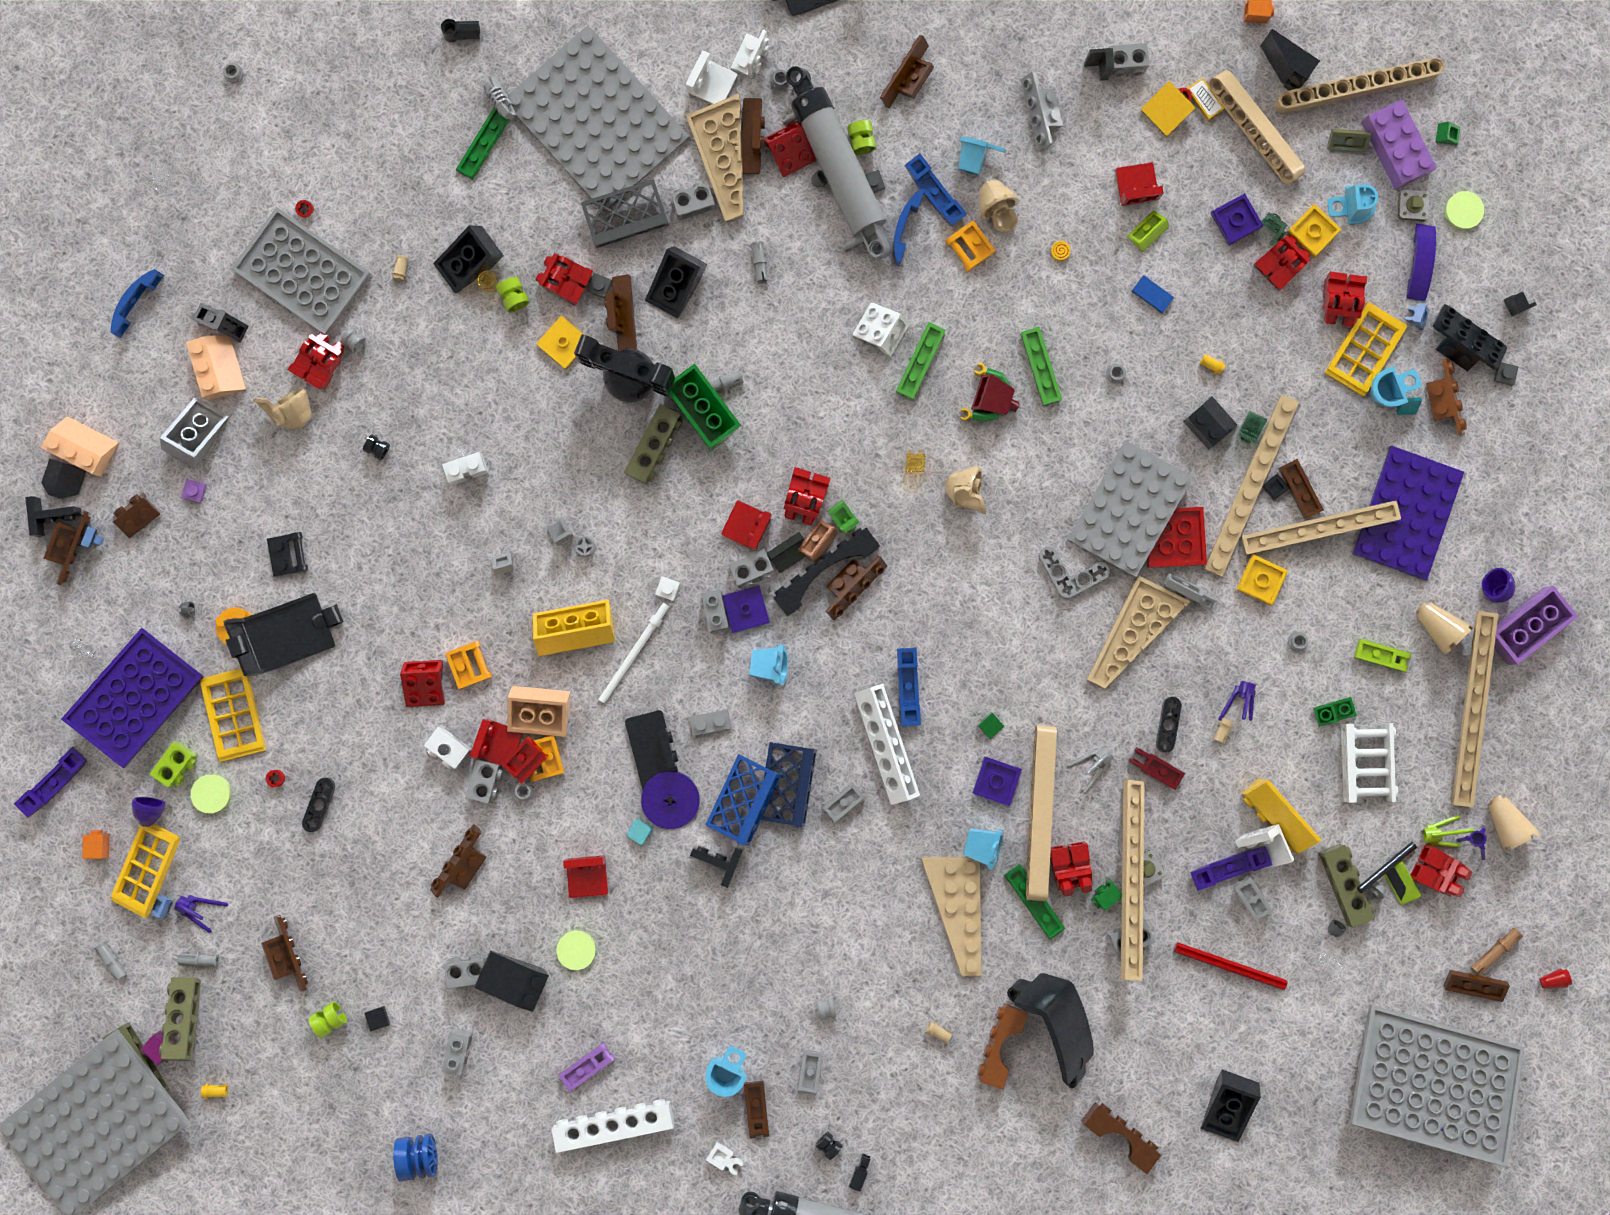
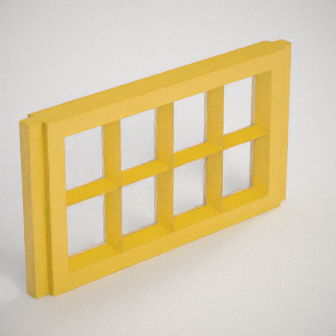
M1367 302L1363 308L1361 319L1357 318L1354 326L1350 329L1324 373L1364 397L1369 391L1373 379L1381 371L1405 332L1407 325L1372 303ZM1367 315L1380 322L1374 332L1362 325ZM1383 324L1396 331L1390 342L1377 335ZM1359 329L1371 335L1366 346L1353 339ZM1374 339L1387 345L1381 356L1369 349ZM1350 343L1363 350L1357 360L1345 354ZM1366 352L1378 359L1373 370L1360 363ZM1342 357L1354 364L1349 374L1336 367ZM1357 366L1370 374L1364 384L1351 377Z
M240 668L202 678L200 680L219 762L265 751L266 747L249 676H244ZM242 680L245 692L230 695L228 683ZM224 684L227 696L212 700L210 688ZM246 696L248 708L234 712L232 699ZM228 701L231 713L216 716L214 704ZM250 713L253 725L238 728L236 716ZM232 717L234 730L220 733L218 721ZM254 729L256 741L242 745L240 732ZM236 734L238 746L224 749L221 737Z
M155 823L149 827L140 825L111 894V900L139 916L147 918L152 911L180 843V836ZM146 833L155 837L151 849L142 845ZM160 840L169 844L164 856L156 852ZM140 849L149 853L144 865L135 861ZM153 856L162 860L158 872L149 868ZM133 865L142 869L138 881L129 877ZM147 872L156 876L151 888L142 884ZM127 881L136 885L131 897L122 893ZM140 888L149 892L145 904L135 900Z

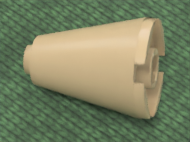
M1431 602L1428 605L1426 603L1422 604L1416 610L1419 613L1417 618L1444 655L1449 653L1474 628L1469 623Z
M1500 795L1490 800L1491 805L1488 807L1504 852L1508 851L1507 846L1513 849L1534 838L1532 834L1534 833L1537 837L1541 835L1536 827L1507 797L1502 798Z

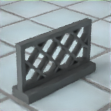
M654 179L581 202L596 248L669 225ZM652 185L654 190L651 198L641 194L643 188ZM632 192L637 195L632 205L622 200L625 193ZM639 196L649 201L644 211L635 207ZM609 198L618 200L614 211L604 206ZM620 203L631 207L626 217L616 212ZM651 203L659 206L661 214L653 216L647 213ZM596 204L600 206L596 216L588 213L587 205ZM602 209L612 213L608 223L598 218ZM633 209L643 213L639 221L635 222L629 219ZM615 215L625 219L622 226L617 228L611 225ZM596 221L605 224L604 231L595 235L593 227Z

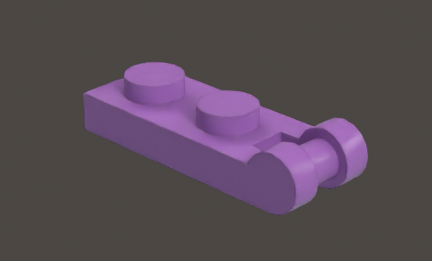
M605 1042L558 1075L569 1092L615 1059L614 1055L610 1054L606 1049L607 1045ZM599 1053H600L601 1056L604 1058V1059H603L602 1061H600V1062H599L598 1059L595 1057V1056H597Z

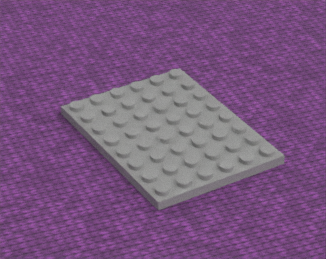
M589 25L508 94L516 116L591 199L638 184L690 138L684 129ZM609 198L604 206L610 209L618 200Z
M1369 1005L1349 1124L1507 1167L1525 1047Z
M117 1029L0 1124V1132L64 1215H77L191 1122Z

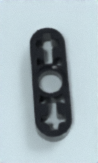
M1167 697L1162 704L1156 739V747L1161 752H1171L1175 747L1182 707L1181 701L1177 697ZM1172 700H1174V704H1177V708L1172 709V714H1176V717L1165 716V712L1170 713V707L1167 706V703H1171ZM1166 719H1171L1174 723L1171 730H1166L1163 726ZM1162 731L1164 733H1173L1172 737L1168 736L1167 738L1170 746H1167L1166 749H1163L1164 746L1161 745V741H1165L1166 735H1162Z
M321 778L315 785L302 821V827L307 832L318 831L322 825L335 790V782L331 778ZM326 781L328 786H330V789L324 792V795H327V799L323 796H317V793L322 794L323 787L321 784L326 783ZM317 799L322 800L324 803L322 810H316L314 807V802ZM310 812L321 814L320 817L315 816L314 823H316V826L309 828L310 824L307 821L312 820L314 816Z

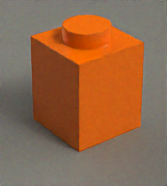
M1247 0L1245 3L1244 22L1266 24L1274 15L1275 7L1272 5V0Z
M90 830V834L83 835L82 859H103L109 857L110 834H103V830Z

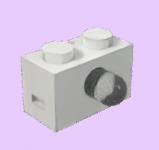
M461 446L456 447L454 450L456 460L442 464L447 481L451 485L467 481V476L476 478L489 473L484 456L480 452L467 456L466 450Z
M442 726L437 727L424 744L428 748L427 752L435 758L437 756L443 760L442 764L449 769H458L472 750Z

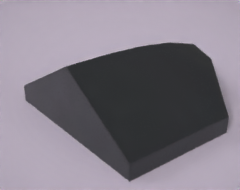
M49 458L41 484L47 494L53 497L65 498L79 495L86 471Z

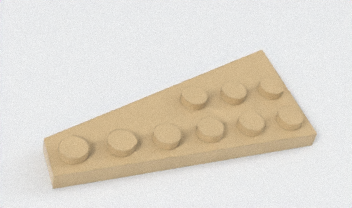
M736 94L686 115L726 223L744 216L740 94Z
M1137 576L1086 680L1106 688L1191 601L1141 576Z
M921 857L961 976H981L980 862L970 857Z

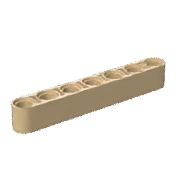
M1225 70L1210 79L1209 88L1281 181L1290 184L1305 173V166L1230 71Z

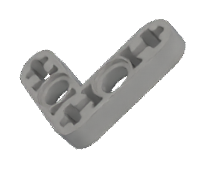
M1045 547L1039 553V559L1062 598H1070L1106 579L1110 574L1109 566L1100 562L1070 577L1054 548ZM1047 550L1048 553L1052 552L1053 555L1051 556V559L1053 562L1057 560L1058 564H1054L1050 568H1048L1047 565L1051 563L1049 559L1043 558V556L1045 555L1044 551ZM1098 566L1105 568L1104 576L1102 577L1101 574L1095 576L1096 581L1093 582V578L1088 571L1091 570V573L1098 571ZM1055 567H1059L1063 572L1060 578H1055L1052 575V570ZM1081 575H1085L1089 579V583L1086 586H1082L1078 582V578ZM1065 577L1068 580L1064 581L1065 585L1072 588L1069 595L1062 592L1064 589L1062 583L1057 584L1058 581L1063 580Z

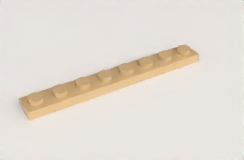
M1392 501L1241 536L1246 556L1399 521L1401 516L1397 501Z

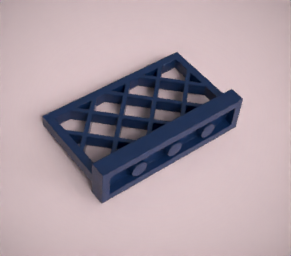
M769 742L766 768L771 769L777 765L782 773L781 778L784 776L790 786L781 791L777 785L776 789L779 794L769 802L776 813L771 817L763 816L761 820L805 827L817 749ZM773 747L781 748L785 755L776 760L772 755ZM795 750L803 751L802 760L795 764L790 754ZM788 757L793 766L784 772L779 762ZM795 768L799 773V779L792 783L787 773ZM793 788L796 792V799L789 802L783 793ZM779 796H782L787 803L781 810H778L772 802ZM788 807L793 812L792 821L785 820L781 815V812Z

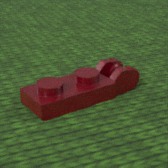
M1136 747L1134 751L1138 755L1147 758L1144 765L1134 758H1130L1128 762L1137 766L1149 776L1176 790L1185 773L1157 756Z

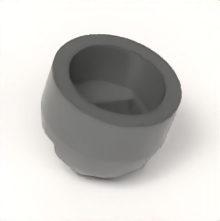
M821 170L815 172L811 177V183L815 187H823L828 183Z
M192 601L180 604L181 612L179 614L181 616L193 617L195 615V605ZM189 607L194 608V611L189 613Z
M1332 920L1328 926L1329 934L1331 936L1334 935V937H1340L1346 931L1344 924L1338 920Z

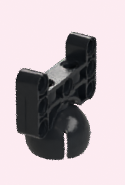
M581 334L574 351L580 364L603 371V381L607 391L620 401L627 403L638 402L637 393L640 394L643 400L652 390L660 395L669 396L675 380L673 369L661 363L654 365L652 360L639 350L631 348L617 351L599 344L596 339Z

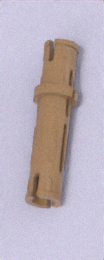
M1513 927L1502 939L1499 938L1497 943L1477 962L1471 965L1470 968L1474 969L1478 976H1481L1503 954L1512 950L1511 947L1523 938V935Z

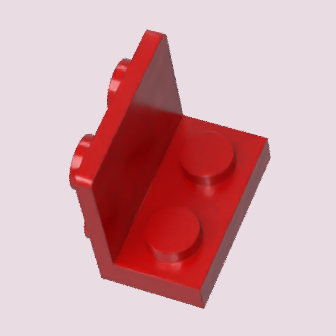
M794 122L765 137V145L770 149L783 177L816 161L804 129L798 122Z
M1153 162L1116 168L1115 173L1121 206L1157 201L1164 194L1163 186H1157Z
M737 500L721 535L756 551L772 518V514L767 511L762 512Z
M443 660L403 663L400 678L406 707L445 704L441 680Z
M482 719L470 756L501 765L519 746L523 733L507 731V725L490 719Z
M605 855L563 860L564 869L567 868L569 898L608 894Z

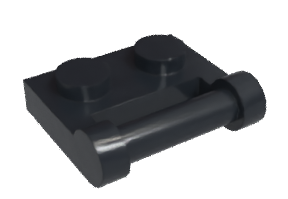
M302 532L267 538L273 577L308 571L301 542L303 538ZM292 540L297 560V566L294 567L288 542Z

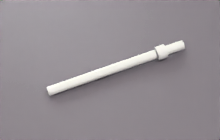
M663 603L657 613L652 615L649 625L598 700L604 704L606 703L652 632L662 623L661 619L669 609L668 605Z

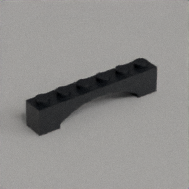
M860 527L851 534L853 538L848 542L845 539L836 545L838 549L833 553L828 551L821 557L822 561L817 565L812 563L805 569L807 573L803 576L799 574L790 580L791 585L787 588L782 586L774 592L776 596L773 599L787 617L803 606L801 600L808 586L829 566L856 556H862L865 559L880 548V544L867 527L863 530Z

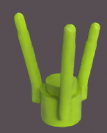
M1457 815L1435 824H1429L1427 828H1423L1424 842L1426 844L1430 843V846L1460 848V844L1440 842L1439 840H1442L1443 836L1473 833L1475 829L1444 832L1440 828L1437 829V827L1460 819V816Z

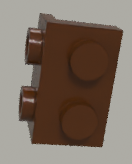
M144 492L140 495H134L128 501L129 504L124 508L121 506L113 513V523L129 539L160 515L158 509L146 498Z

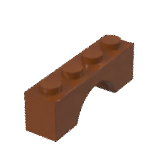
M1003 1003L1002 1008H998L996 1013L997 1025L991 1028L989 1037L992 1040L990 1045H986L983 1056L986 1058L984 1064H980L977 1071L980 1082L1002 1090L1004 1089L1009 1069L1000 1059V1048L1008 1036L1022 1033L1028 1016L1025 1010Z

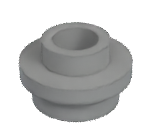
M228 63L223 69V75L227 81L235 83L241 80L243 70L236 63ZM236 70V74L231 76V71Z
M777 70L771 76V83L776 89H785L789 85L786 80L787 72L784 70ZM779 77L784 78L782 83L777 81Z
M1113 364L1107 370V378L1112 383H1120L1126 377V370L1120 364ZM1117 370L1120 374L1119 377H1115L1113 371Z
M1302 632L1291 634L1288 639L1289 647L1294 651H1303L1308 646L1307 636ZM1296 638L1301 640L1300 645L1295 644Z
M529 782L518 783L514 788V795L520 801H527L533 796L534 789ZM525 787L527 789L526 795L521 794V788Z
M1376 882L1368 888V894L1374 899H1383L1387 890L1381 883Z

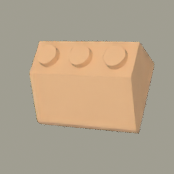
M226 335L204 336L186 342L203 398L211 401L246 390L231 338Z
M66 417L49 431L41 448L91 474L101 477L119 442Z
M512 686L508 695L507 731L566 737L571 691Z

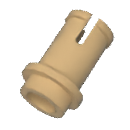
M401 255L396 256L394 271L391 272L392 279L402 282L404 278H407L405 273L409 258Z
M1222 718L1219 721L1220 724L1213 739L1225 744L1230 729L1234 726H1232V721Z
M930 1022L925 1031L929 1037L934 1036L946 1044L952 1036L951 1031L938 1026L937 1022Z

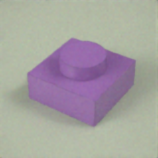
M186 479L181 497L202 503L207 484Z

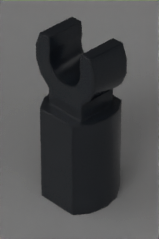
M862 1154L859 1165L855 1167L849 1182L851 1189L861 1191L868 1173L867 1168L871 1160L870 1156Z

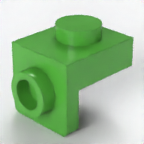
M843 500L826 511L844 534L853 531L859 523V520L852 514Z

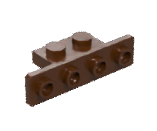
M918 36L906 57L903 58L901 65L893 74L889 84L883 90L880 99L885 107L890 108L899 93L915 99L934 69L932 63L921 59L929 47L924 36Z
M761 98L743 99V174H760L761 148L765 146V136H761L762 129H765V117H762Z
M629 274L612 277L613 291L605 292L606 325L609 331L617 334L618 351L631 348L637 350L631 276Z
M83 511L77 528L59 522L56 523L43 559L63 565L56 582L57 585L61 586L62 582H66L70 571H67L69 563H74L77 553H74L76 545H81L84 537L81 534L83 527H88L91 519L87 511Z
M878 556L865 569L852 559L826 586L838 597L825 611L832 620L835 621L840 617L847 607L854 603L858 596L865 589L869 588L871 583L884 572L887 567L885 561Z
M475 824L465 832L464 839L460 845L455 847L452 857L443 865L442 872L438 878L433 880L430 890L435 897L438 898L448 882L465 890L487 858L486 855L472 848L482 833Z
M281 915L275 916L274 920L280 936L261 943L273 979L277 980L294 973L299 990L304 991L307 989L308 981L305 974H301L299 969L301 961L299 956L293 952L292 948L295 945L292 937L287 935L286 929H288L286 919L281 918Z

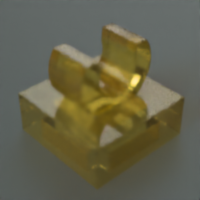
M909 450L908 454H906L905 472H925L926 455L923 454L922 450H919V454H911L912 451Z

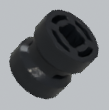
M371 434L364 443L363 451L367 454H373L378 460H382L388 452L390 444L386 441H380L377 436Z
M827 1131L817 1141L815 1147L819 1151H823L826 1158L832 1160L842 1149L843 1145L839 1141H835L833 1135Z

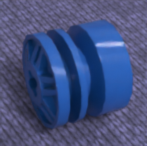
M431 1133L425 1134L424 1138L422 1135H418L415 1143L412 1137L397 1138L395 1140L393 1162L398 1181L414 1180L416 1173L421 1179L425 1178L426 1175L427 1177H435L438 1166V1152L435 1139Z

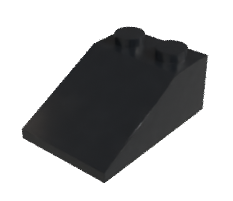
M1271 29L1260 45L1279 80L1287 90L1301 88L1320 62L1319 59L1274 29Z
M469 225L433 264L454 293H458L492 269L504 255L483 226Z
M675 246L666 249L645 301L678 319L698 286L707 263Z
M490 950L474 988L513 1006L533 1012L549 975L545 969Z
M1222 1069L1215 1082L1201 1129L1239 1142L1261 1098L1260 1083Z

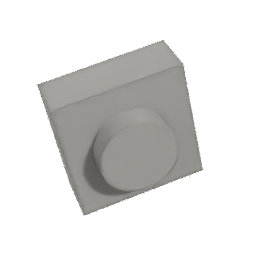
M511 552L492 557L495 575L514 570Z

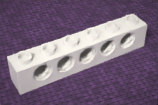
M880 684L854 693L891 805L920 796L884 685Z
M658 1099L653 1101L652 1105L646 1106L645 1103H639L634 1105L633 1109L626 1110V1107H620L615 1109L613 1113L607 1114V1111L595 1113L594 1117L588 1118L587 1115H581L576 1117L575 1121L568 1122V1119L559 1120L552 1127L555 1150L558 1153L673 1129L674 1119L670 1101L665 1102V1099ZM653 1112L656 1114L657 1119L649 1120L647 1114ZM633 1116L637 1119L638 1123L632 1125L628 1122L627 1118ZM611 1120L616 1121L618 1127L615 1129L610 1128L608 1122ZM589 1125H596L599 1131L591 1132ZM573 1128L578 1130L579 1136H572L569 1130Z

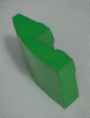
M1352 697L1313 708L1318 727L1357 716Z

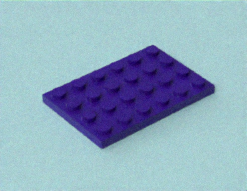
M1390 446L1369 507L1397 501L1401 520L1361 529L1352 554L1422 580H1427L1464 471L1398 447Z
M141 628L61 720L119 766L125 768L204 676L145 629Z

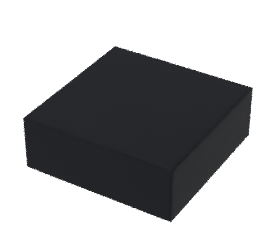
M1278 473L1262 486L1273 501L1289 489Z
M385 1006L364 1013L370 1032L390 1025Z

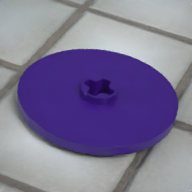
M665 771L653 776L644 786L641 795V806L645 816L654 825L665 829H676L688 824L695 817L700 804L699 791L695 783L685 774L676 771ZM669 796H673L676 802L673 801L672 804H668L665 798L668 799Z

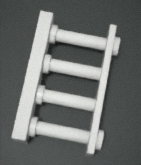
M1383 723L1384 729L1356 730L1354 724H1341L1343 802L1357 803L1359 796H1386V801L1396 802V797H1398V787L1395 784L1394 757L1396 729L1393 727V723ZM1357 737H1384V749H1357L1355 747V739ZM1385 756V768L1358 769L1356 767L1355 759L1357 757ZM1358 776H1385L1386 788H1358L1356 786V778Z

